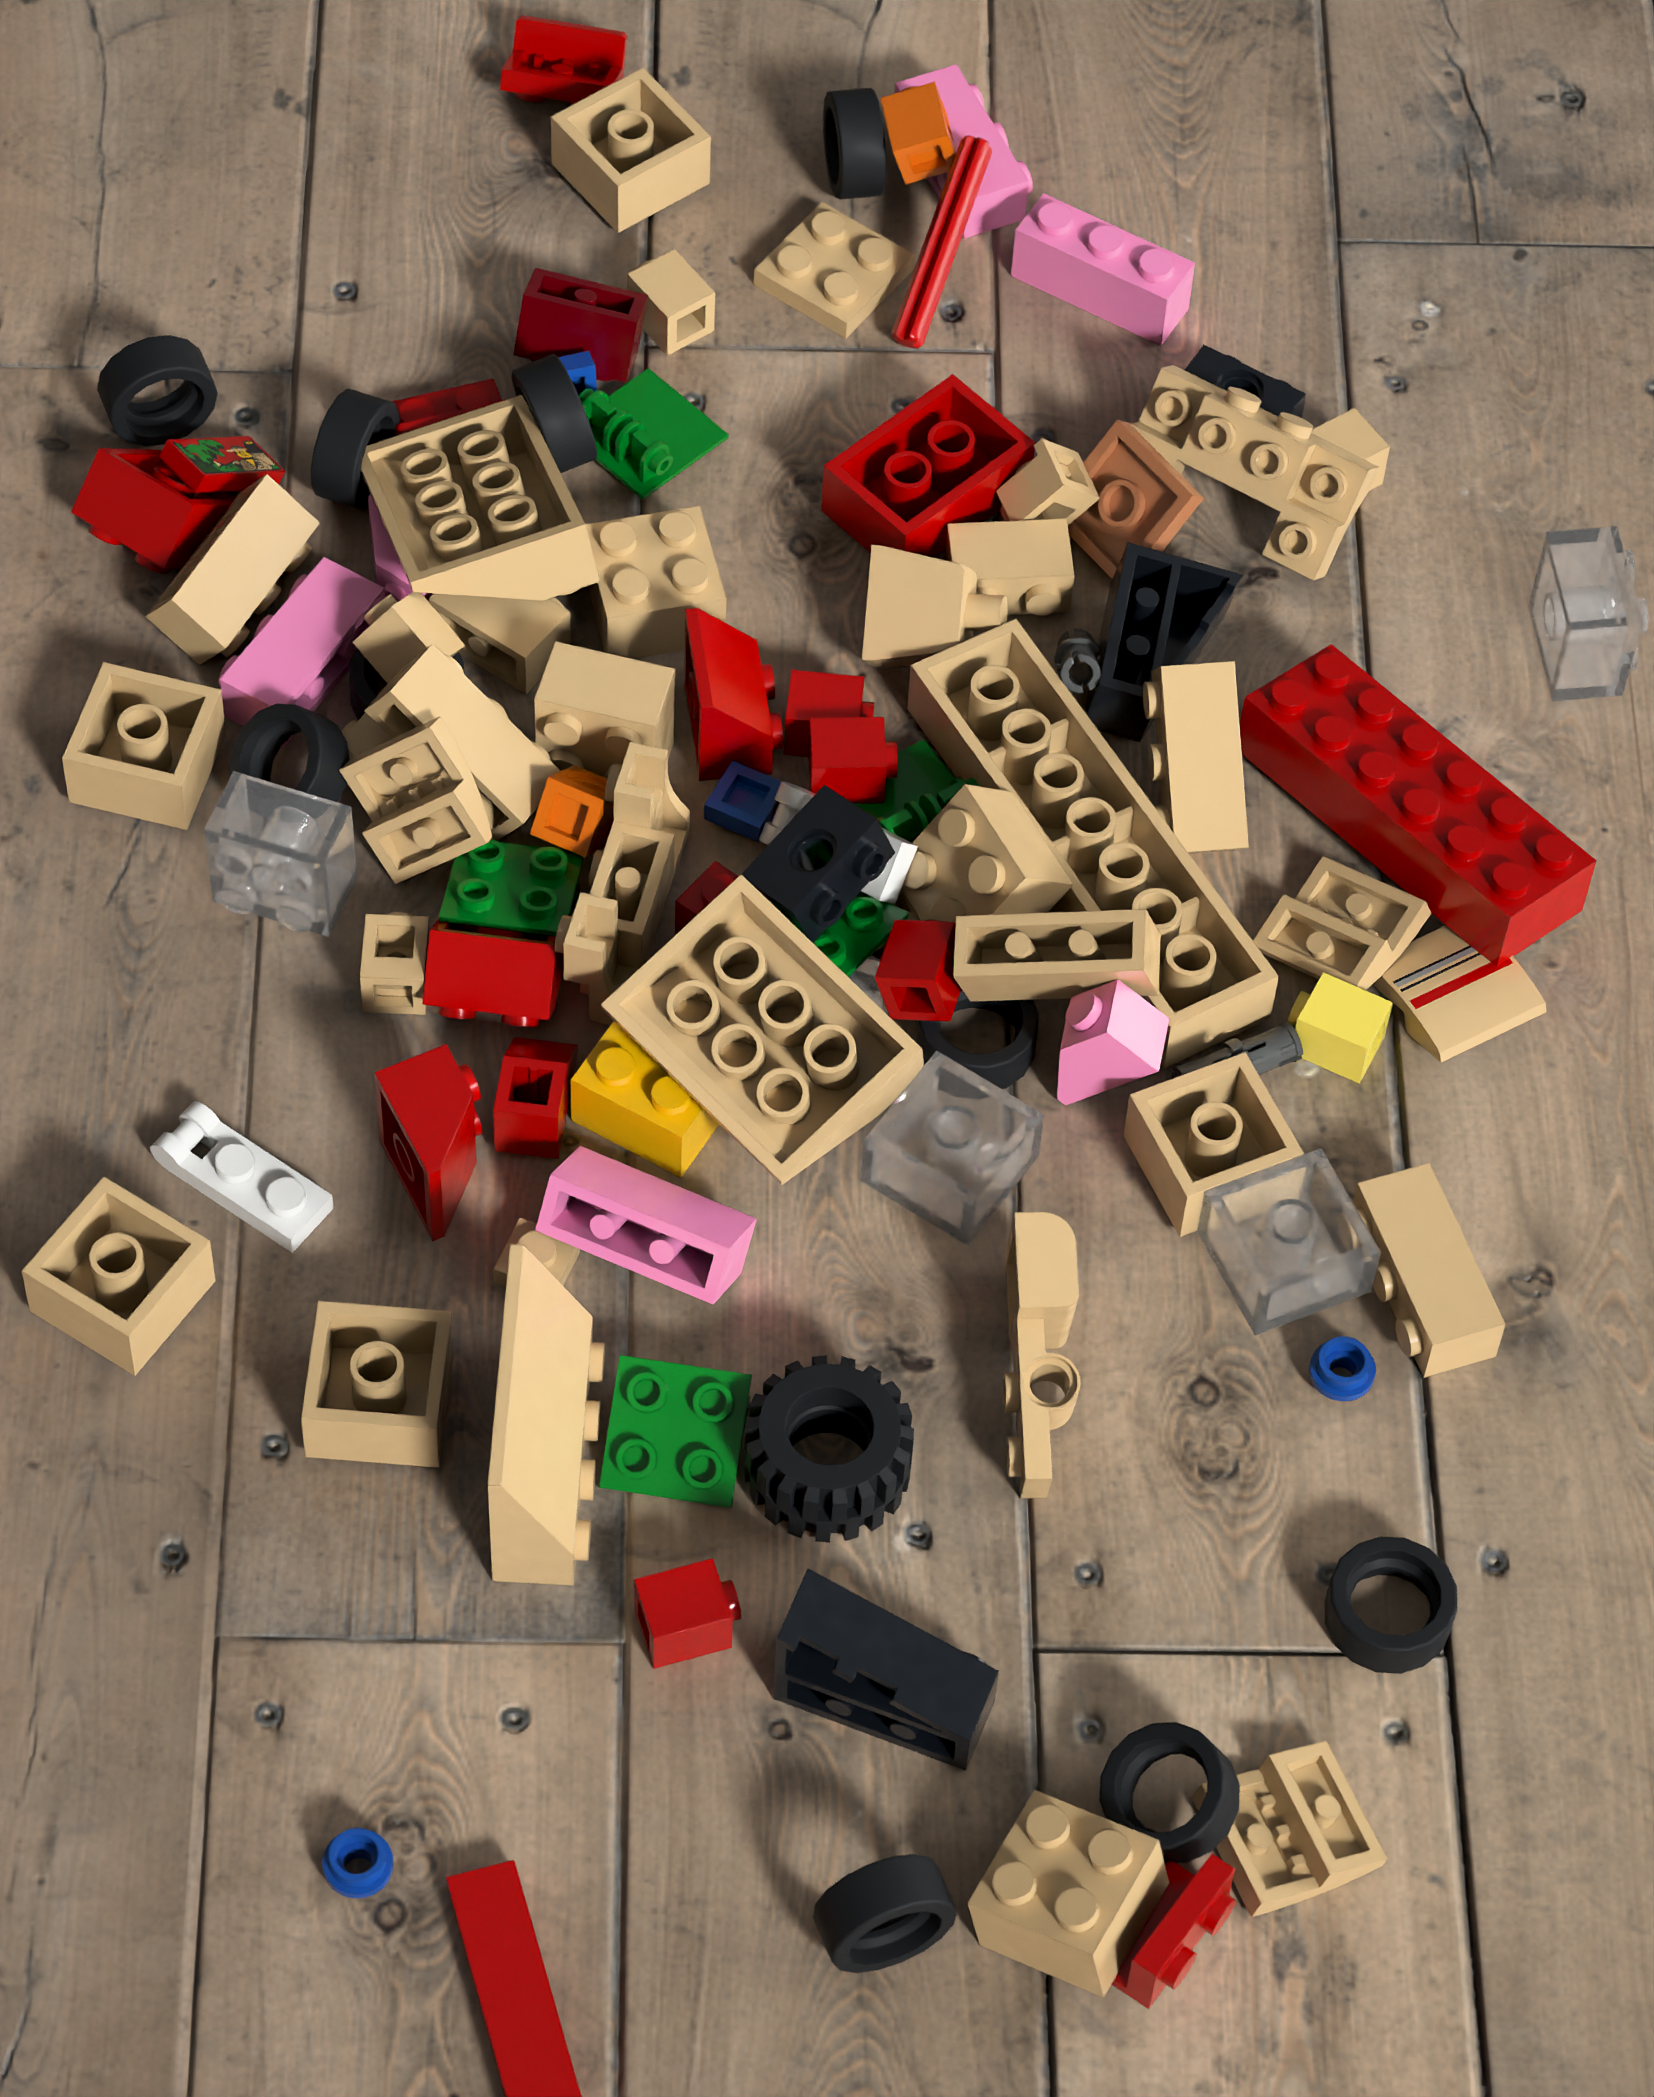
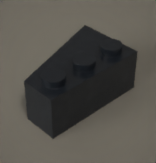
M1127 543L1110 584L1098 642L1100 652H1097L1096 656L1100 655L1101 657L1099 661L1100 680L1094 689L1088 691L1084 711L1098 731L1137 742L1142 740L1155 719H1147L1145 716L1143 704L1144 682H1152L1151 671L1160 666L1194 663L1225 617L1243 574Z
M808 1568L777 1636L773 1699L966 1771L995 1702L999 1671L987 1665L976 1655L957 1649Z

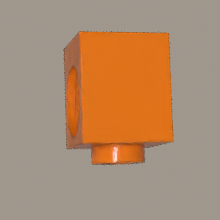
M936 82L907 87L898 93L881 97L892 150L905 184L949 172L956 154V148L948 114Z
M576 765L549 776L530 835L583 857L594 854L596 850L604 849L614 821V802L605 801L607 778Z

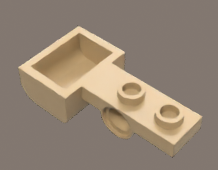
M1014 1212L1005 1252L1009 1350L1013 1351L1014 1372L1003 1373V1407L1005 1413H1016L1017 1436L1007 1437L1006 1468L1008 1477H1019L1020 1498H1047L1052 1482L1050 1430L1061 1427L1070 1419L1081 1385L1079 1372L1068 1358L1060 1354L1048 1353L1045 1350L1060 1348L1065 1345L1068 1339L1079 1298L1076 1238L1070 1225L1055 1214L1048 1212ZM1040 1381H1050L1057 1384L1063 1390L1065 1397L1054 1403L1043 1402L1034 1396L1030 1387Z

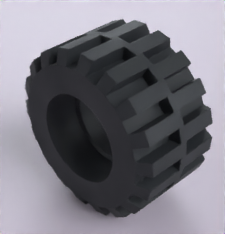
M826 1355L812 1357V1366L805 1368L802 1367L799 1361L785 1366V1378L782 1379L773 1373L763 1382V1395L755 1393L749 1405V1417L746 1418L743 1468L745 1482H750L749 1495L755 1506L765 1504V1517L776 1526L782 1520L787 1521L788 1533L799 1538L807 1530L816 1532L815 1542H830L831 1533L842 1532L844 1541L859 1537V1527L865 1525L872 1532L883 1525L884 1511L890 1514L896 1512L901 1505L902 1492H907L914 1443V1428L911 1427L912 1413L909 1404L900 1403L901 1390L893 1381L884 1385L881 1384V1371L871 1365H868L864 1371L855 1369L856 1359L841 1356L840 1365L827 1364ZM835 1433L851 1439L864 1452L857 1458L843 1464L823 1465L806 1459L793 1446L803 1438L813 1434Z

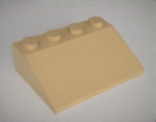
M523 395L366 446L361 473L413 592L543 601L558 595H568L582 587L600 582L586 524Z
M742 874L601 1004V1008L781 1185L879 1116L925 1072L922 1048Z
M510 1244L488 1477L492 1581L574 1586L576 1560H589L591 1520H579L580 1501H593L596 1461L584 1460L585 1441H598L600 1401H590L589 1390L590 1382L603 1383L605 1343L593 1342V1319L591 1314L524 1245Z

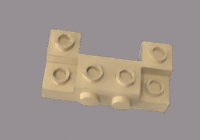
M1174 365L1161 368L1139 422L1132 423L1131 425L1180 474H1182L1185 465H1188L1280 511L1262 555L1313 581L1326 576L1344 533L1367 495L1379 466L1312 434L1313 425L1298 416L1282 412L1278 417L1259 408L1261 400L1252 393L1236 387H1229L1225 391Z
M633 742L629 743L622 766L612 764L607 778L605 801L614 802V821L604 851L596 850L589 874V887H592L590 894L580 892L573 916L563 915L561 917L555 939V952L564 954V980L580 983V993L589 995V1020L611 1025L614 1020L601 1008V1004L648 961L690 828V810L677 797L669 781L668 750Z

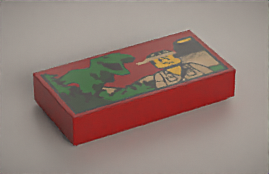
M250 436L169 439L159 455L162 462L194 493L244 490L266 474L277 484H280L286 472Z

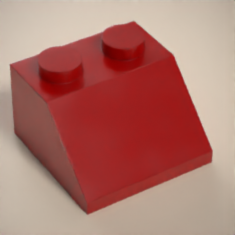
M99 448L71 513L90 524L88 531L94 537L113 545L124 544L137 552L134 559L140 565L162 574H167L169 569H182L237 496L230 491L194 493L162 462V459L159 457L162 450Z
M698 608L685 609L684 688L699 781L721 779L732 760L766 775L772 774L773 749H783L780 712L769 713L767 701L775 700L772 664H761L758 642L755 638Z
M438 918L429 931L422 1005L438 1006V1014L449 1018L472 1019L476 1017V1011L501 1014V1022L508 1025L520 1027L538 1026L539 1019L549 1020L557 1007L564 969V954L555 952L556 936L442 922Z
M447 1044L374 1072L379 1141L432 1242L445 1237L476 1166V1136L482 1134L481 1122L474 1107V1102L481 1099L477 1080L468 1064L465 1063L458 1066Z

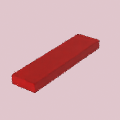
M515 1860L446 1877L447 1891L504 2097H582Z

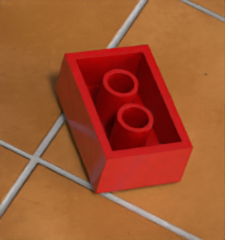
M952 374L823 465L821 511L870 553L871 545H881L935 558L945 551L947 524L985 522L1000 511L1002 503L996 490L1013 477L1016 470L1022 464L1034 459V445L1036 442Z

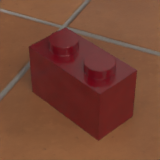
M535 267L523 293L513 355L530 359L534 362L551 354L562 357L589 351L595 363L596 380H616L627 383L638 355L648 295Z

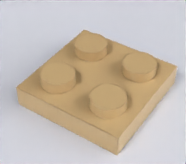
M821 202L754 269V285L842 337L847 338L913 271L915 254L826 203Z

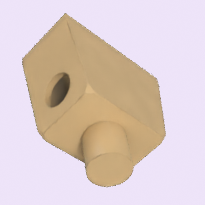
M871 545L862 660L875 668L912 665L971 639L973 631H989L1007 623V598L1005 595L976 594L977 573L965 565L881 545Z

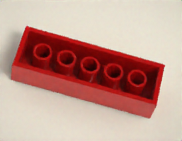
M1332 644L1245 696L1239 723L1242 754L1408 894L1426 901L1431 913L1496 967L1583 910L1597 860Z

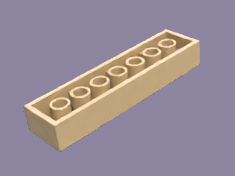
M1017 619L911 665L907 709L956 778L960 777L964 781L972 777L980 787L1013 792L1073 883V886L1050 909L1051 912L1146 909L1161 935L1159 995L1141 997L1169 1018L1160 1063L1163 1069L1271 1018L1279 978L1278 974Z

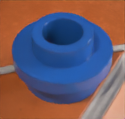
M1335 1337L1323 1343L1314 1351L1309 1365V1376L1314 1387L1322 1395L1336 1401H1352L1364 1396L1372 1387L1376 1374L1375 1361L1366 1346L1351 1337ZM1338 1367L1345 1368L1351 1372L1352 1376L1342 1377L1334 1374L1331 1370Z
M363 1828L346 1830L333 1838L324 1851L322 1860L324 1877L335 1892L345 1897L365 1898L372 1896L383 1889L391 1878L393 1872L391 1848L383 1837L373 1831ZM357 1858L365 1859L371 1864V1867L366 1872L360 1874H352L346 1870V1865Z

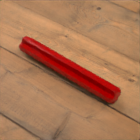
M967 135L959 143L891 331L895 342L901 346L919 349L924 344L992 155V148L989 146V142L983 138Z

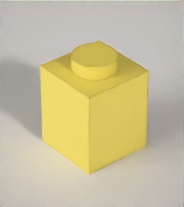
M1323 972L1311 994L1303 990L1300 992L1287 1022L1295 1028L1303 1048L1302 1059L1360 1084L1385 1038L1393 1002Z

